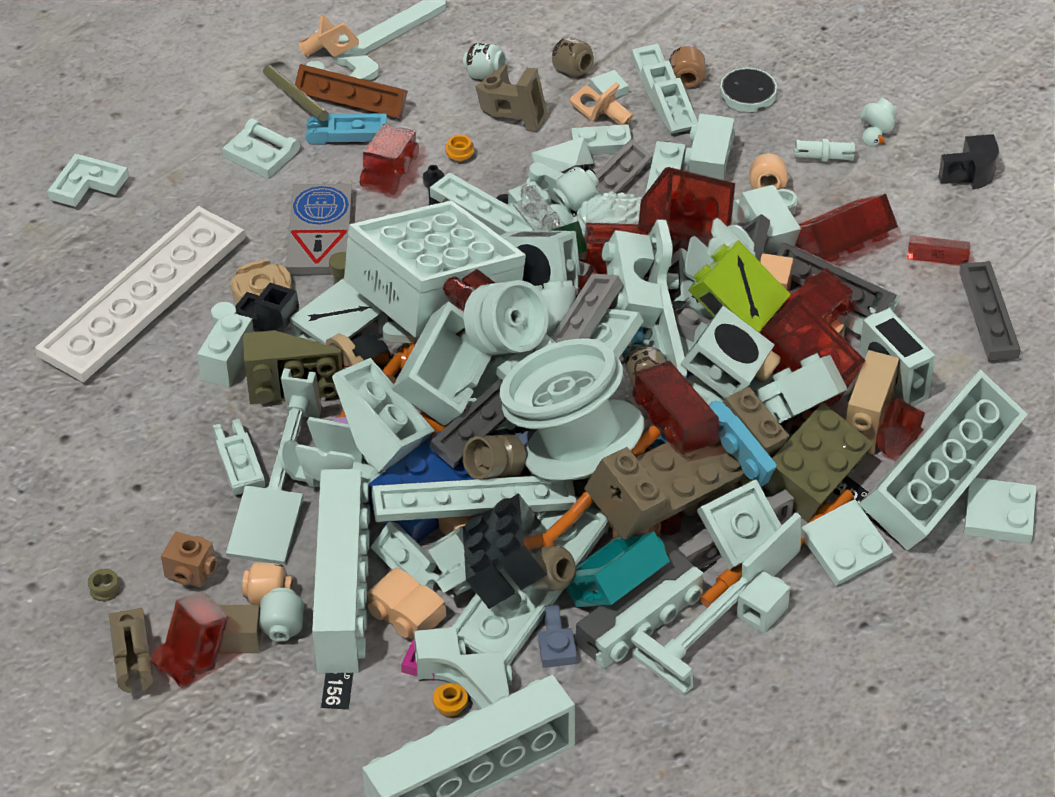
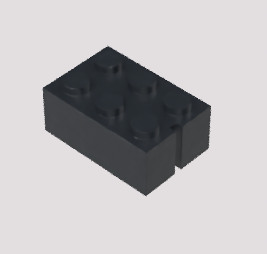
M519 493L510 499H502L493 509L483 515L472 517L462 527L466 581L488 609L515 594V590L496 565L501 564L520 590L547 575L546 564L542 557V547L544 544L541 521Z

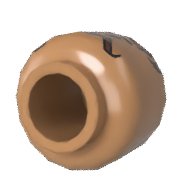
M683 46L673 51L669 61L676 78L681 79L684 88L699 85L704 80L706 74L704 54L699 49L691 46Z

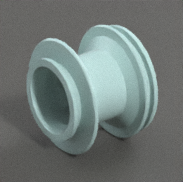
M582 338L551 344L525 357L503 379L500 387V398L504 416L509 422L519 427L538 429L528 441L525 449L526 466L536 476L562 481L589 478L602 458L625 447H628L631 451L640 439L644 429V418L641 411L635 405L626 401L609 399L621 383L623 366L620 359L614 355L612 349L606 343L595 339Z

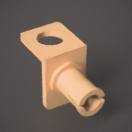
M325 15L320 16L318 32L300 40L299 46L307 57L324 47L335 57L357 46L359 39L345 23L334 26ZM340 33L348 37L347 43L339 44Z
M617 82L602 95H599L590 86L585 85L569 100L575 108L592 122L605 113L618 125H628L634 116L632 112H629L615 100L616 92L620 86ZM589 96L595 100L596 105L586 107L581 103L580 98Z

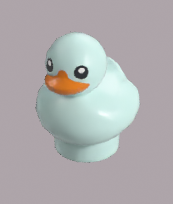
M881 97L877 103L866 104L861 111L860 120L862 122L867 121L873 126L863 132V142L868 146L884 144L885 139L882 137V133H890L895 127L894 117L899 112L888 100Z

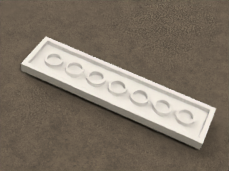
M197 206L35 347L37 357L84 383L245 239L244 229Z

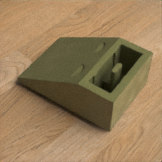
M275 330L243 333L244 363L250 404L285 401L281 381L284 368L291 370L292 378L306 380L309 372H316L320 398L339 396L332 376L336 372L343 370L341 349Z

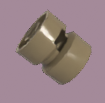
M515 435L474 436L468 440L463 450L464 468L474 479L515 477L521 473L526 462L524 445Z

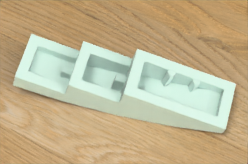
M659 44L632 49L630 56L642 84L670 133L674 134L691 130L692 124L697 125V118L681 79L676 78L670 61H665Z

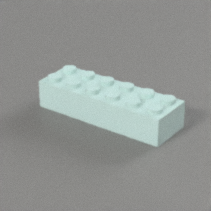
M980 369L961 385L859 505L908 551L930 533L1028 414Z
M361 469L321 470L312 626L317 673H359V659L366 658L364 631L367 630L365 603H368V584L362 582H366V576H369V558L363 555H367V550L370 549V532L364 529H368V524L371 523L370 504H364L369 503V483H362Z
M553 674L542 680H535L528 684L527 687L511 695H504L495 703L483 709L471 711L464 718L448 726H440L433 733L417 741H410L404 744L399 750L389 755L373 759L368 765L362 767L365 797H474L574 747L575 704Z

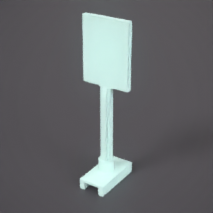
M284 368L281 381L289 415L281 443L287 440L296 441L302 417L320 418L322 405L316 372H309L306 380L292 378L290 369ZM278 454L267 488L245 485L227 547V557L286 564L304 496L302 493L282 490L287 472L281 466Z
M798 513L791 516L742 563L741 579L731 585L676 639H671L663 647L640 629L631 637V642L638 647L632 653V657L685 696L693 688V670L680 659L686 655V650L738 601L739 594L762 570L774 577L801 551V516Z

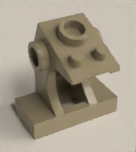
M504 64L475 86L480 108L494 117L524 119L527 131L537 132L548 115L537 68L527 67L517 84H511L507 73V65Z

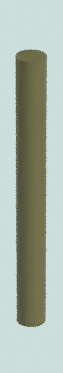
M271 65L264 67V75L320 121L327 120L329 114L325 109Z

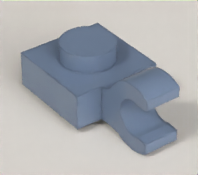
M558 605L545 606L546 616H544L547 631L538 632L542 667L577 664V653L572 628H561Z

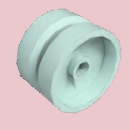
M514 280L481 285L474 290L465 304L463 320L468 338L479 351L489 355H501L530 351L539 345L547 332L549 316L547 304L541 292L529 282Z

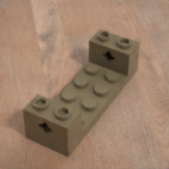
M747 387L724 399L723 403L726 404L725 406L735 416L737 415L768 455L773 458L783 447L789 435L750 387ZM704 424L638 457H635L629 448L625 447L601 459L584 489L624 541L747 477L742 470L741 464L732 454H729L724 449L719 436L709 434Z

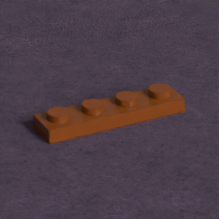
M303 64L299 65L295 86L306 95L397 118H402L408 90Z

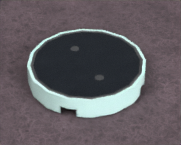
M747 67L735 69L727 73L721 80V98L725 99V104L730 108L740 112H756L758 108L762 107L766 109L772 105L776 98L777 84L774 78L760 69Z

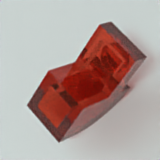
M898 398L895 399L885 409L876 437L879 449L891 459L902 455L923 431L924 428L921 425L925 412Z

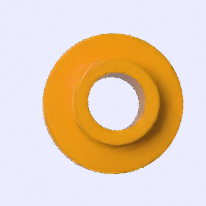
M454 135L448 140L445 152L450 159L464 161L473 156L474 144L466 135Z
M442 684L433 693V705L443 716H457L467 706V692L459 684Z

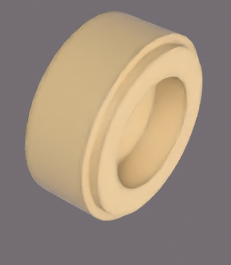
M771 350L754 378L760 383L764 382L779 364L780 356Z

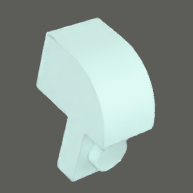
M461 526L435 541L428 549L442 572L436 582L443 593L452 588L456 596L471 588L466 581L463 528Z

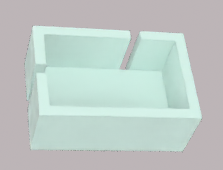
M449 301L429 318L392 387L394 392L444 426L463 413L474 392L472 389L477 386L492 355L479 351L471 343L466 332H463L459 337L455 335L465 327L463 320L464 312Z

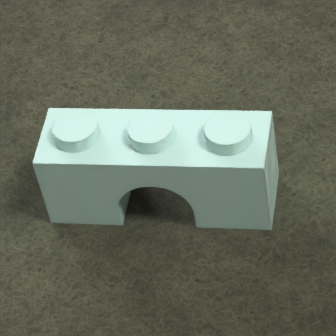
M615 230L609 242L604 244L602 250V259L606 262L607 275H618L623 284L612 301L611 308L639 312L643 319L640 327L652 328L662 313L664 306L660 285L642 280L654 261L650 236Z

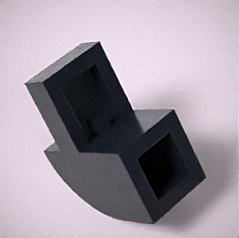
M994 134L965 136L963 153L942 154L938 175L940 183L970 182L972 190L988 185L995 176L999 147Z
M270 282L260 295L246 292L235 308L236 314L252 318L253 327L258 328L260 332L275 330L283 333L290 324V317L299 311V301L296 290Z

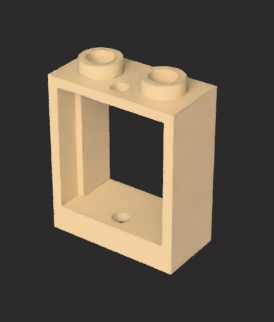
M868 350L848 403L846 421L874 443L867 452V454L874 456L893 403L899 358Z

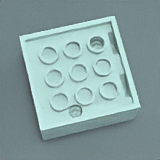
M452 200L349 224L344 280L415 338L420 337L431 315L448 301L464 312L469 296L481 285L523 279V266L526 255Z

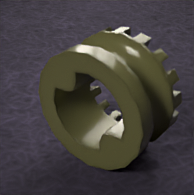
M99 569L88 578V587L93 599L106 602V600L110 601L112 600L111 598H115L119 594L120 584L118 576L111 569ZM111 582V584L107 587H105L104 585L96 587L99 583L108 584Z

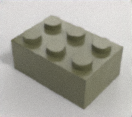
M822 402L774 455L772 459L777 464L769 482L763 485V487L773 495L786 489L794 498L792 510L808 523L816 511L858 466L874 443Z

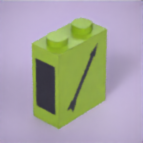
M739 240L729 246L724 243L711 255L714 261L709 266L705 264L694 274L693 278L696 281L688 291L713 317L724 306L757 332H760L791 294Z

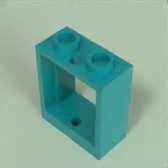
M655 532L639 533L625 541L621 536H618L576 566L573 581L566 590L576 607L612 605L670 562L665 552V545L656 536Z

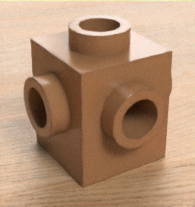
M175 531L161 554L164 577L173 579L183 585L190 584L201 588L207 577H211L217 567V557L214 556L213 543L200 536L194 537Z

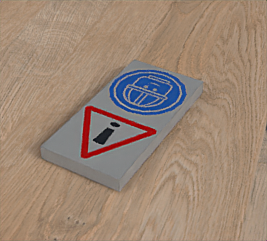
M293 184L286 269L290 272V275H330L329 258L331 255L347 251L348 229L351 223L352 184Z

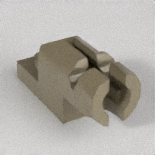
M143 608L109 613L118 687L124 692L132 693L131 678L139 676L141 678L142 690L144 691L152 685L153 676Z

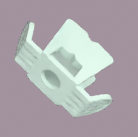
M716 218L713 220L711 230L714 238L709 240L708 248L696 236L691 237L683 270L684 274L696 281L693 278L694 274L705 264L709 266L714 261L711 255L724 243L729 246L739 240L755 256V244L742 227L738 225L726 226L720 219Z
M309 417L307 425L316 448L299 445L294 440H287L281 443L278 451L280 464L293 480L307 482L308 486L314 488L320 487L321 470L361 469L362 483H370L384 472V470L378 472L371 465L362 464L363 454L356 447L349 424Z

